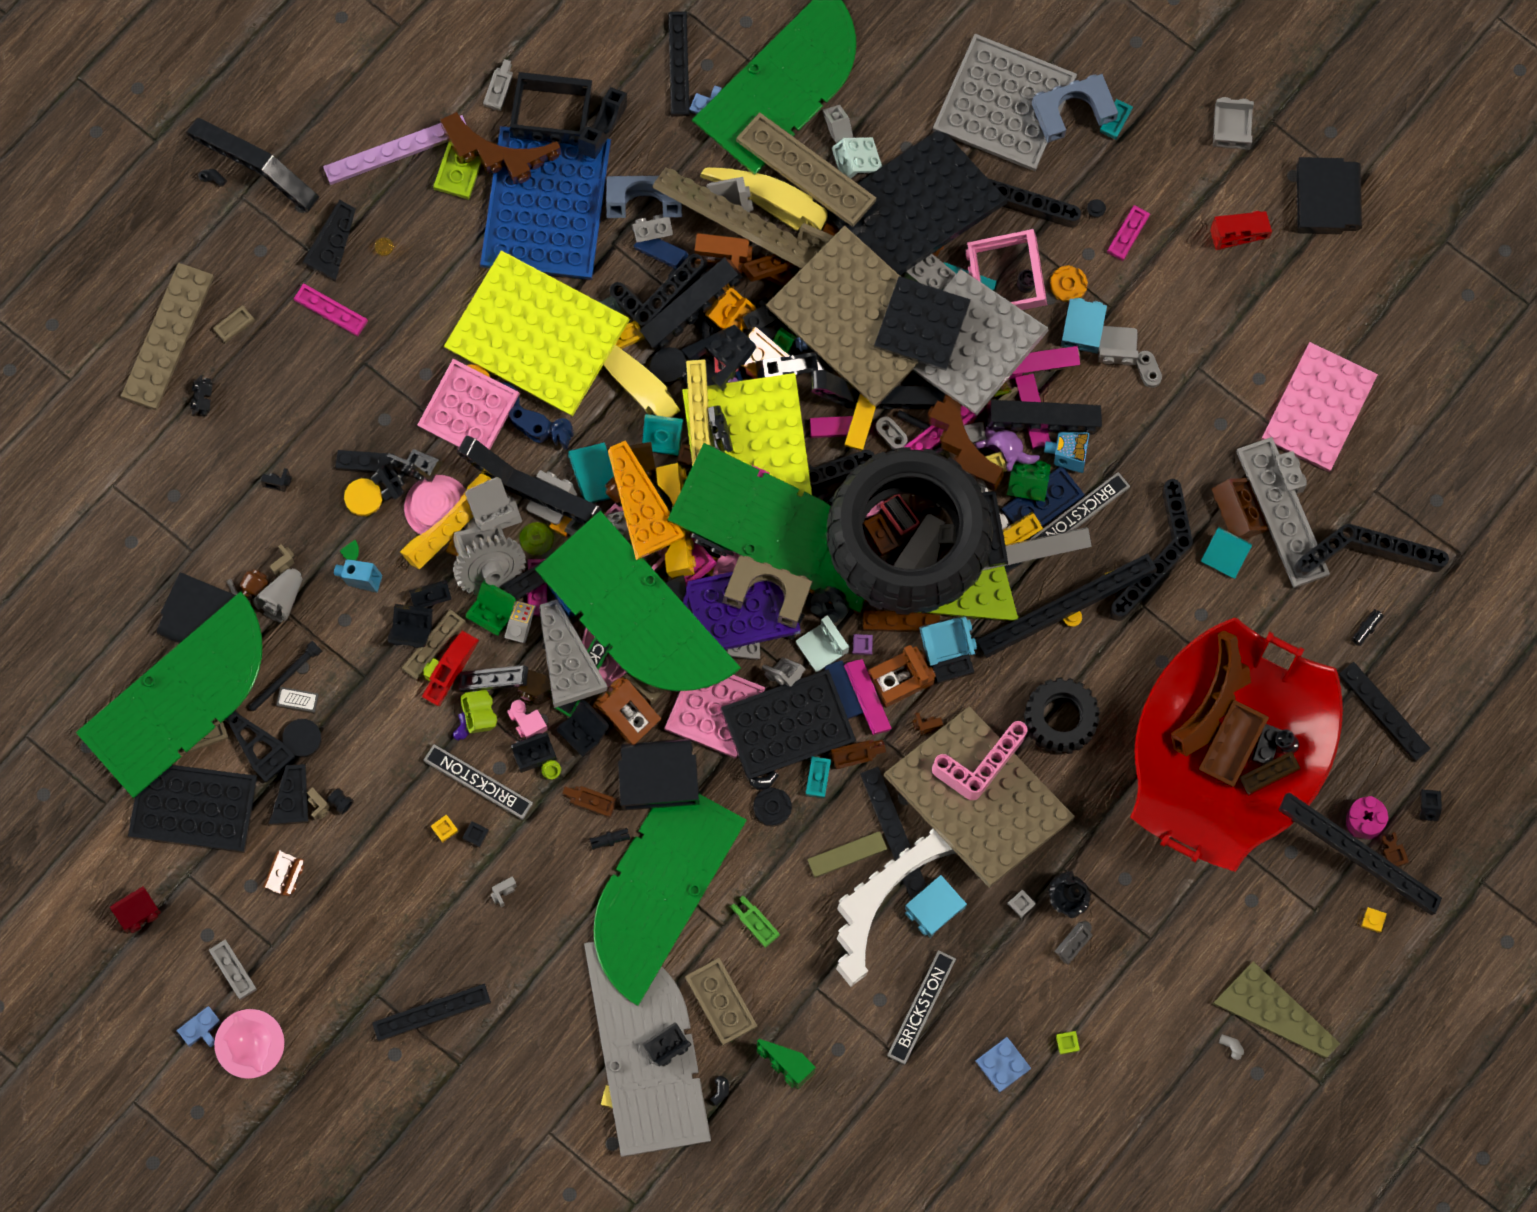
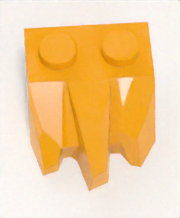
M730 288L721 300H716L712 304V307L705 315L723 330L736 325L742 331L743 328L747 329L742 317L755 310L756 307L747 298L742 297L736 290Z

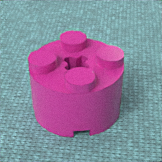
M1373 796L1362 797L1356 800L1346 815L1347 829L1353 836L1362 839H1372L1378 836L1388 821L1386 807ZM1368 816L1370 819L1364 820L1363 817Z

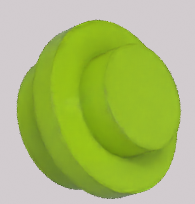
M549 760L543 764L541 771L545 778L555 779L560 775L561 767L557 761Z

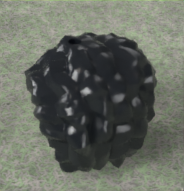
M1073 871L1056 876L1048 890L1053 909L1057 910L1058 913L1068 915L1069 918H1076L1079 914L1084 913L1088 909L1091 900V893L1087 890V884L1078 876H1074Z

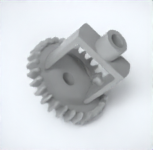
M471 519L464 526L465 530L454 533L453 543L458 556L456 558L457 561L454 562L453 572L458 586H461L463 591L467 590L468 593L473 591L474 595H476L483 581L488 585H495L498 588L502 587L505 589L504 585L518 577L517 575H521V569H525V554L521 546L515 540L512 541L510 537L506 540L500 524L493 530L482 531L476 525L475 520Z

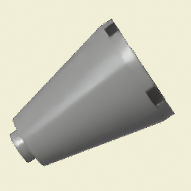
M293 568L286 569L254 598L256 608L259 610L261 607L265 611L263 614L276 622H282L283 620L285 622L289 617L302 582L301 573Z

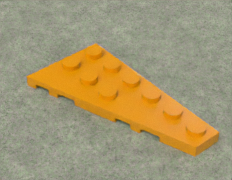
M626 440L610 447L608 454L636 560L684 538L683 532L678 525L667 520L670 511Z

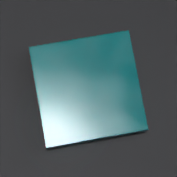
M645 414L642 443L651 442L652 451L656 453L679 455L683 419Z
M1218 527L1201 562L1235 579L1253 544Z

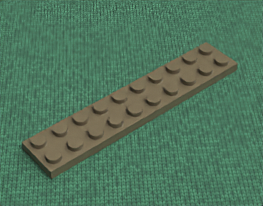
M665 167L652 187L800 268H803L821 250L810 247L809 243L804 240H797L790 232L783 231L777 228L775 224L762 220L758 215L744 210L740 205L727 201L723 196L714 194L707 187L694 183L692 179L679 175L673 169Z

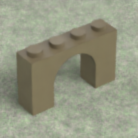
M739 556L726 589L723 603L741 609L747 592L752 585L761 581L772 582L781 588L785 598L777 622L796 629L812 581L802 575H793L788 570L773 568L768 563L756 562L751 557Z

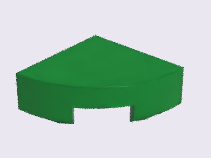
M353 540L340 550V553L346 560L357 561L359 547L356 540Z

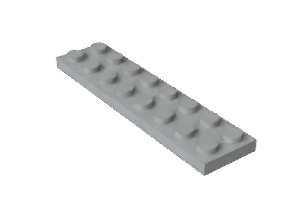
M1270 437L1237 449L1236 452L1255 494L1293 588L1329 576L1330 573L1326 563L1305 578H1299L1294 573L1293 568L1298 560L1318 544L1295 490L1288 491L1275 459L1280 454L1273 438ZM1315 553L1316 558L1322 559L1320 554ZM1309 562L1302 568H1307L1310 565Z

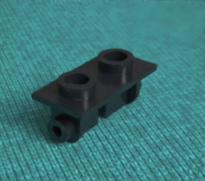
M203 375L194 380L192 385V391L194 392V398H192L190 403L192 416L198 412L200 416H207L210 412L211 399H205L204 396L211 397L213 383L209 378L202 380Z

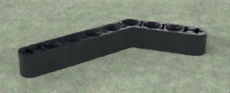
M196 118L186 131V134L194 141L261 174L301 210L308 213L318 201L319 196L265 150L201 118Z
M989 179L1000 192L1005 193L1004 197L1007 199V204L1003 207L1070 228L1076 227L1080 222L1081 210L1075 205ZM1015 198H1022L1023 201L1017 202L1015 201ZM1038 203L1041 207L1035 208L1032 204ZM1054 208L1057 209L1059 212L1052 213L1050 209Z
M823 370L811 372V392L846 408L856 409L860 393L847 380ZM896 386L876 406V409L929 410L932 405L935 406L937 401L943 403L946 394L935 386Z
M466 435L456 451L459 456L484 475L489 476L491 479L499 477L505 490L584 525L599 511H602L599 506L514 469L471 436Z
M863 450L817 467L808 464L810 477L818 478L817 482H811V489L817 490L846 480V477L858 467V464L863 465L866 462L863 461L864 458L868 461L875 454L870 450ZM851 464L854 468L847 470L844 468V465ZM829 470H833L836 474L834 476H828L826 472Z
M1176 479L1167 480L1162 490L1172 542L1153 561L1156 567L1162 569V573H1153L1135 582L1115 600L1110 610V615L1115 621L1124 620L1189 552L1192 546L1193 539L1182 487ZM1171 505H1178L1180 507V510H1173L1171 508ZM1175 523H1182L1184 528H1177L1175 526ZM1179 541H1186L1188 546H1180ZM1166 554L1174 555L1175 559H1167ZM1146 580L1150 586L1144 587L1140 581ZM1134 594L1137 599L1130 600L1127 595ZM1123 603H1124L1125 606H1124L1123 611H1120L1119 613L1116 612V609L1119 610V609L1123 606Z
M1345 524L1303 555L1294 565L1293 570L1297 577L1305 578L1346 547L1433 572L1441 571L1447 565L1449 556L1440 549L1353 524ZM1343 532H1347L1350 538L1345 537ZM1361 537H1365L1368 543L1363 542ZM1380 542L1384 543L1387 548L1381 547ZM1329 543L1335 544L1336 548L1330 547ZM1398 548H1402L1405 554L1401 553ZM1315 553L1320 554L1322 559L1316 558ZM1416 553H1420L1423 559H1420ZM1309 562L1310 565L1303 569L1302 567Z

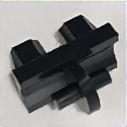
M385 464L376 470L377 472L371 477L376 485L384 482L387 488L381 494L386 501L393 498L395 500L405 493L401 487L405 484L401 479L405 475L404 472L398 474L395 468L390 470L388 465Z

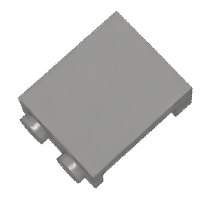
M1228 97L1217 99L1214 114L1213 147L1250 150L1252 144L1253 101L1248 99L1231 100Z

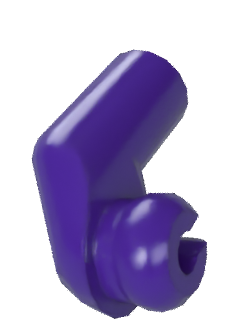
M461 713L458 715L461 725L453 732V737L456 740H463L469 734L465 714Z

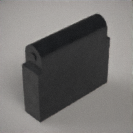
M1299 157L1296 163L1297 233L1342 234L1343 231H1358L1362 229L1361 164L1358 162H1344V158Z
M180 572L160 612L162 619L157 628V635L180 644L236 595Z
M691 739L641 742L635 745L631 743L621 744L622 760L618 761L622 811L700 805L696 755L692 754L693 745Z

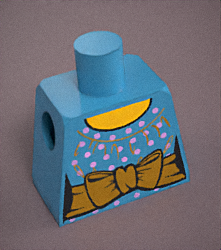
M1060 432L1057 443L1046 441L1044 452L1055 454V465L1083 473L1089 433Z

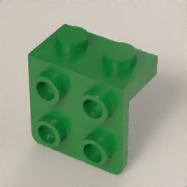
M1016 461L1011 470L1007 495L1045 502L1051 465L1043 461H1037L1029 465Z
M483 581L477 600L468 610L466 618L499 636L509 622L516 598L495 585H488Z

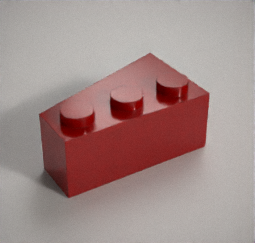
M1254 211L1252 213L1215 216L1210 232L1215 249L1220 250L1269 239L1272 229L1267 212Z

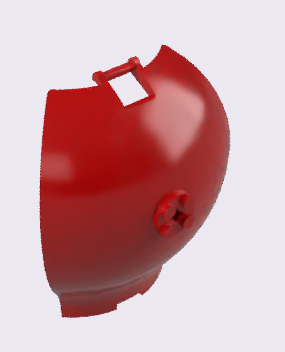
M1238 618L1222 622L1191 641L1167 665L1153 686L1144 705L1136 733L1135 765L1138 778V792L1136 803L1130 816L1137 824L1162 840L1160 845L1164 847L1166 845L1186 855L1195 863L1197 859H1201L1234 872L1237 871L1241 862L1255 847L1275 837L1295 822L1279 811L1285 794L1290 792L1309 806L1315 799L1333 765L1340 741L1343 715L1341 685L1336 668L1301 657L1305 650L1304 648H1297L1273 636L1274 633L1270 631L1265 639ZM1223 630L1237 637L1241 663L1247 665L1250 669L1251 683L1234 692L1236 701L1268 716L1269 719L1266 724L1281 730H1290L1299 741V748L1293 754L1301 770L1250 795L1247 794L1240 778H1238L1233 788L1199 770L1212 742L1185 756L1174 750L1171 733L1193 716L1211 687L1218 664V633ZM1269 642L1296 655L1288 670L1262 657ZM1225 716L1219 719V721H1220L1221 724H1222V722H1223ZM1277 746L1274 759L1286 754L1279 746ZM1254 749L1240 776L1262 766V764L1251 761ZM1169 837H1171V838H1173V839H1175V840L1181 842L1182 844H1184V845H1186V846H1188V847H1190V848L1196 850V852L1193 851V850H1191V849H1189V848H1187V847H1185V846H1183V845H1181V844H1179V843H1177V842H1175L1174 840L1170 839Z

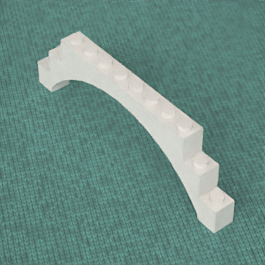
M934 829L929 832L930 835L928 837L918 839L914 843L916 846L911 850L907 848L901 852L898 860L894 861L892 859L884 866L886 869L882 872L876 871L869 877V882L859 884L854 889L855 892L852 895L846 894L839 900L840 904L837 909L850 926L846 924L838 931L837 940L848 954H845L838 960L839 964L836 969L850 987L868 973L865 967L867 937L874 915L884 898L895 885L912 871L937 858L956 853Z

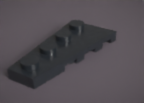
M342 200L338 201L303 260L304 265L336 282L356 208Z

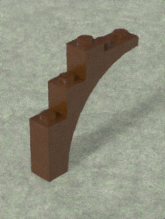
M457 112L440 120L441 127L461 164L471 162L478 156L488 174L499 172L505 166L514 184L526 182L531 177L530 169H537L542 166V163L553 161L561 155V148L557 141L530 149L508 148L489 142L474 133L463 122Z
M946 394L943 403L937 401L935 406L932 405L928 412L930 424L944 430L940 437L942 449L955 454L954 460L962 466L963 470L971 474L979 485L995 492L1003 477V468L987 459L974 446L963 425L961 404Z
M1224 630L1218 633V664L1206 697L1193 716L1171 733L1174 750L1185 756L1214 740L1221 726L1219 719L1227 714L1231 704L1236 700L1234 692L1251 683L1250 669L1247 665L1241 663L1237 637Z

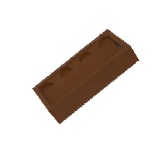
M1234 700L1199 770L1234 788L1269 717Z

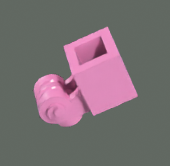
M516 700L512 703L511 709L507 711V714L511 721L516 720L518 724L516 729L521 738L529 739L536 734L547 731V725L538 710L527 715L525 714L526 705L523 701Z

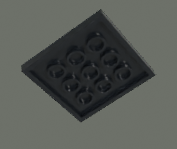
M899 276L874 348L946 371L971 299Z

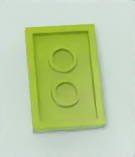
M449 142L433 186L434 190L469 200L482 164L479 157L477 156L471 162L461 164Z

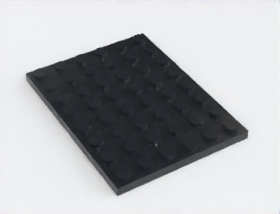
M935 131L857 183L875 196L876 202L854 227L825 206L823 208L828 213L827 218L838 231L846 226L897 274L901 275L1007 204V199L946 133Z

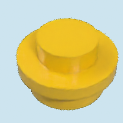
M1079 611L1063 619V621L1070 627H1076L1082 621V614Z

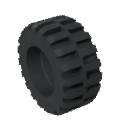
M1059 677L1056 678V681L1051 679L1045 681L1044 685L1040 684L1036 687L1035 692H1032L1026 705L1024 719L1029 731V737L1031 740L1034 739L1036 741L1035 744L1039 748L1043 746L1046 752L1050 753L1052 750L1056 751L1058 755H1061L1062 752L1071 754L1074 750L1079 751L1085 744L1090 742L1099 723L1100 711L1099 707H1097L1096 697H1092V691L1089 688H1083V683L1078 682L1076 684L1073 682L1074 679L1068 678L1066 681ZM1057 700L1071 703L1080 714L1079 724L1075 729L1068 732H1059L1052 729L1044 720L1046 706Z

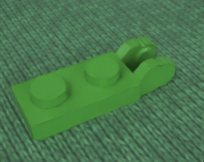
M742 896L740 898L741 903L749 909L746 913H743L735 904H732L730 907L740 917L741 922L766 948L780 936V933L755 905L753 906Z

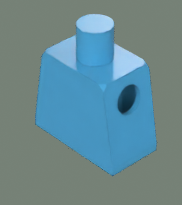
M346 560L344 566L337 564L334 569V575L341 577L347 585L375 593L378 592L383 575L373 563Z

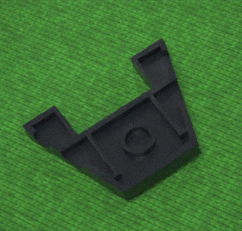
M732 325L683 348L681 351L690 361L697 360L706 352H710L724 366L721 371L711 378L713 383L721 391H724L727 387L726 383L730 378L733 379L736 376V370L740 365H744L757 349V346L736 325Z

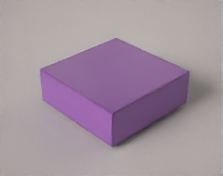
M853 634V655H872L873 635Z

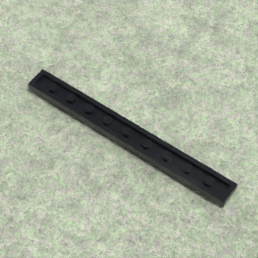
M1147 553L978 639L977 642L985 657L988 658L1157 572V568Z
M1290 792L1285 794L1279 807L1280 812L1430 915L1436 914L1442 900L1441 896Z

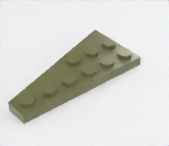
M1252 962L1213 1003V1005L1238 1015L1273 1034L1286 1038V1040L1294 1042L1325 1059L1340 1045L1327 1030L1255 962Z

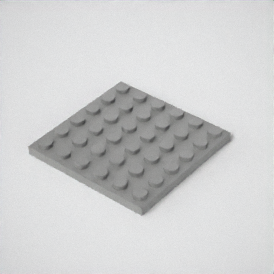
M974 34L932 131L946 133L954 140L1036 171L1048 143L1033 109L1032 99L1039 92L1044 91L1046 93L1052 91L1057 86L1064 87L1075 81L1077 74ZM1064 101L1058 108L1060 114L1066 101Z
M960 269L943 291L971 299L947 370L944 371L919 363L912 371L977 415L1049 330L1048 327Z

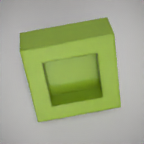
M434 658L426 664L423 671L424 677L429 682L431 681L429 679L439 663Z
M1076 1031L1056 1035L1060 1055L1080 1051Z

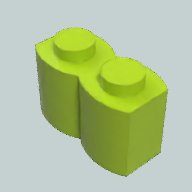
M487 690L468 692L461 696L462 709L469 733L491 731L496 727L497 716L491 708L493 701Z

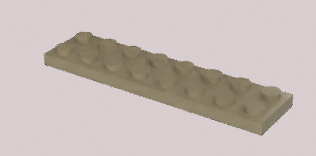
M760 112L736 138L737 143L852 227L876 202L875 196Z
M181 263L177 264L122 392V399L156 411L158 410L214 279L213 274Z

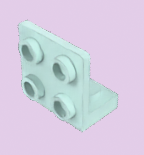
M872 137L843 138L832 147L838 170L850 179L857 173H874L882 167Z
M828 615L821 619V625L796 640V644L815 672L822 670L825 666L847 654L849 650L848 644Z

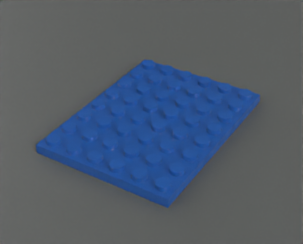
M500 126L499 146L514 149H530L552 143L510 138V127ZM607 139L596 159L578 153V145L558 143L561 148V155L553 161L542 163V166L537 169H530L531 177L524 183L514 184L505 166L499 172L493 173L480 267L491 268L500 251H503L547 275L592 280L611 139Z

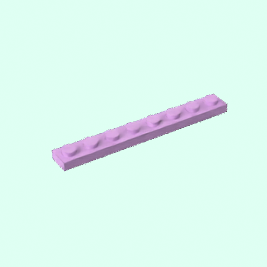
M461 115L460 117H461V119L463 120V122L465 123V120H464V118H463V115ZM441 123L325 165L323 168L330 185L449 142L441 127Z

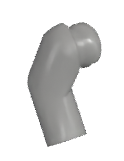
M1221 1034L1219 1044L1230 1047L1233 1059H1241L1244 1049L1240 1042L1235 1038Z

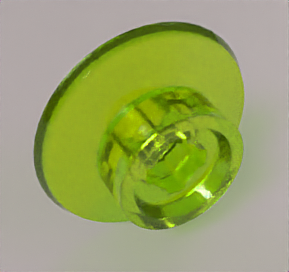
M533 522L526 525L520 533L522 548L532 555L546 553L554 542L552 530L541 522ZM539 534L540 539L534 540L533 535Z

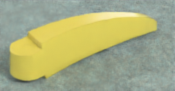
M704 168L700 175L702 178L713 182L743 177L745 186H749L751 197H748V199L796 231L801 228L803 223L821 230L828 217L826 209L813 202V198L810 195L767 175L758 173L754 175L752 172L727 168Z
M615 344L604 363V367L649 415L654 413L656 416L672 418L679 413L680 409L675 404L672 395L667 391V387L642 364Z

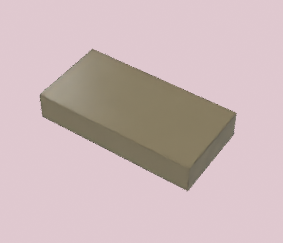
M242 305L213 329L226 344L252 324L255 319Z

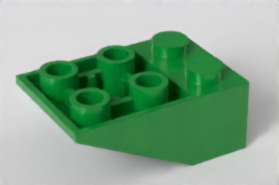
M762 1039L757 1040L758 1054L763 1059L768 1058L771 1061V1067L778 1074L781 1072L785 1076L784 1080L791 1088L795 1086L799 1089L815 1074L816 1067L803 1053Z

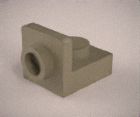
M312 787L307 794L310 797L308 799L310 804L314 808L318 806L311 814L316 821L317 819H323L329 813L330 807Z

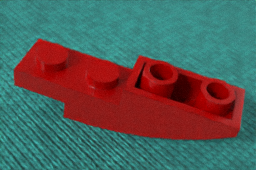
M461 631L429 678L431 681L422 695L423 698L437 706H441L458 673H461L479 639Z

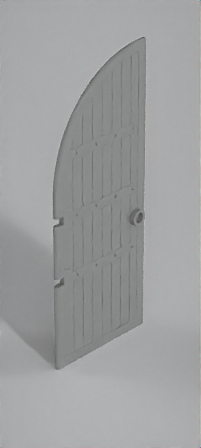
M594 942L584 943L621 1157L710 1142L711 1137L700 1078L692 1079V1074L699 1073L692 1034H684V1030L691 1029L688 1011L677 984L669 973L661 967L640 1005L637 1006L626 999L609 981L598 960ZM676 1022L692 1045L688 1047V1051L684 1054L673 1057L668 1065L659 1067L653 1063L642 1044Z

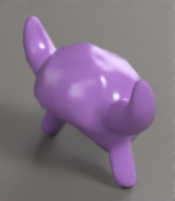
M986 427L985 435L987 440L974 443L976 448L987 447L996 453L1001 452L1003 458L1008 462L1006 466L1007 471L1012 470L1016 461L1029 465L1035 463L1040 458L1038 455L1024 453L1022 440L1009 430L995 432L993 427Z

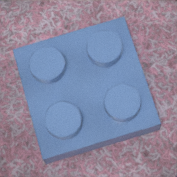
M1008 1037L975 1061L999 1093L1031 1070V1067Z

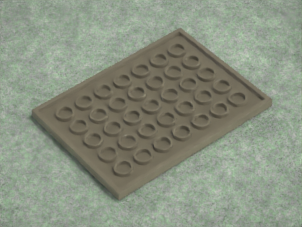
M846 226L766 304V307L875 407L920 363L874 348L900 275Z
M969 706L884 773V777L990 888L1069 824L1075 816L1015 753L977 800L965 798L932 773L935 758L940 754L948 755L974 773L1000 740L996 733ZM1003 745L1004 748L1010 749L1007 745ZM992 759L993 762L999 763L997 759ZM938 764L939 767L946 768L943 764ZM981 773L983 776L988 777L987 773ZM954 775L956 779H962L960 776ZM970 787L972 790L977 791L976 787Z

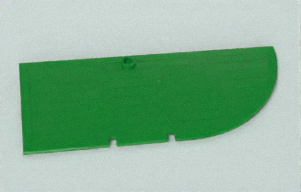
M812 0L692 119L698 127L754 175L766 163L737 143L736 138L760 112L791 136H794L795 133L791 129L794 127L799 131L823 107L819 101L822 99L827 103L847 80L856 55V33L850 13L843 1Z
M703 443L667 520L742 557L748 556L756 562L768 563L773 568L788 570L796 576H805L812 581L810 589L813 591L820 587L821 589H826L827 586L835 587L846 595L849 608L860 613L865 599L861 596L858 597L846 585L845 580L837 573L827 545V519L831 506L805 491L802 497L798 496L799 488L766 472L761 478L757 476L760 471L759 469Z
M601 511L535 569L575 616L579 612L584 614L579 620L604 648L609 644L612 645L613 648L608 653L630 675L648 685L670 691L699 690L718 684L741 669L643 558L636 560L633 546Z
M239 592L76 732L133 798L182 757L178 753L181 748L187 753L216 728L212 721L217 719L222 723L243 703L250 693L260 670L263 646L258 618L246 596Z
M699 794L700 805L652 808L638 831L644 836L642 839L637 836L634 837L616 868L617 871L621 872V875L619 877L614 874L611 876L598 901L593 928L598 960L612 985L626 999L637 1006L643 1000L747 821L745 818Z

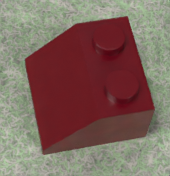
M144 886L109 907L127 934L129 932L135 933L146 922H153L161 913Z

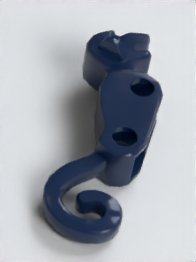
M501 382L502 384L516 390V388L513 385ZM519 397L509 412V417L514 427L532 441L542 443L552 437L555 446H558L560 441L562 447L568 449L569 441L574 434L572 424L568 419L561 418L551 422L545 415L521 407Z

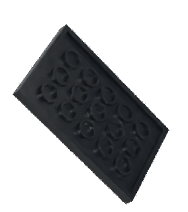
M829 669L799 679L792 686L785 684L720 708L747 780L856 742Z
M172 765L135 797L128 837L245 853L258 777L256 775Z

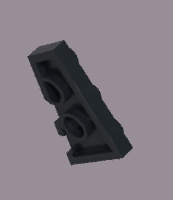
M305 764L287 765L285 767L278 797L275 801L272 817L270 818V826L309 823Z

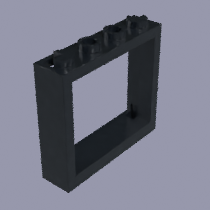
M519 72L510 122V138L552 143L557 141L558 143L578 145V139L588 122L592 97V80ZM524 89L585 96L580 131L518 125Z

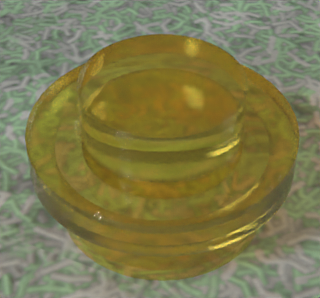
M384 237L376 241L375 251L379 255L387 256L392 253L394 246L390 239Z

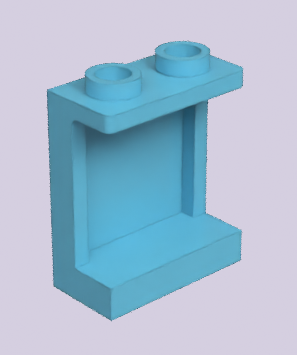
M1081 298L1070 299L1061 347L1078 346L1079 350L1098 353L1107 305H1103V303L1098 301L1086 302Z
M965 616L919 627L928 665L938 664V662L967 654H975L974 650L977 649L976 642L970 635L972 625L970 619L967 620Z
M940 875L906 904L905 914L911 921L915 920L919 924L918 929L924 936L928 935L931 938L936 931L958 912H962L967 904Z

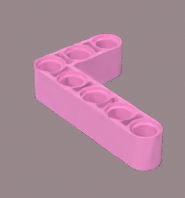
M1021 721L1012 723L974 773L946 754H940L935 758L932 773L965 798L977 800L1022 744L1027 733V726ZM1013 731H1018L1021 735H1017ZM1003 745H1008L1010 749L1004 748ZM992 759H997L999 763L993 762ZM938 764H943L946 768H941ZM981 773H987L988 777L983 776ZM954 775H958L962 779H956ZM970 787H976L977 791L972 790Z

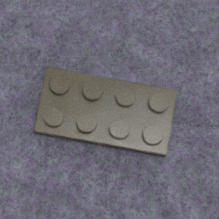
M720 958L685 976L722 1046L758 1027Z

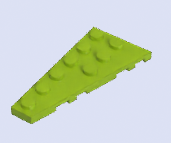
M1004 566L983 570L975 584L966 590L959 599L948 605L945 604L937 610L928 612L934 615L944 614L979 619L988 618L1010 621L1018 619Z

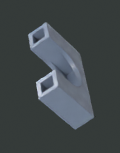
M1094 74L1082 81L1075 80L1067 86H1057L1052 91L1046 93L1044 91L1039 92L1033 97L1032 106L1047 143L1065 137L1066 128L1058 108L1064 101L1071 98L1086 101L1091 106L1099 126L1117 120L1118 111L1103 74Z
M607 176V218H626V204L630 199L637 196L645 195L658 198L663 204V217H682V203L652 188L659 176Z

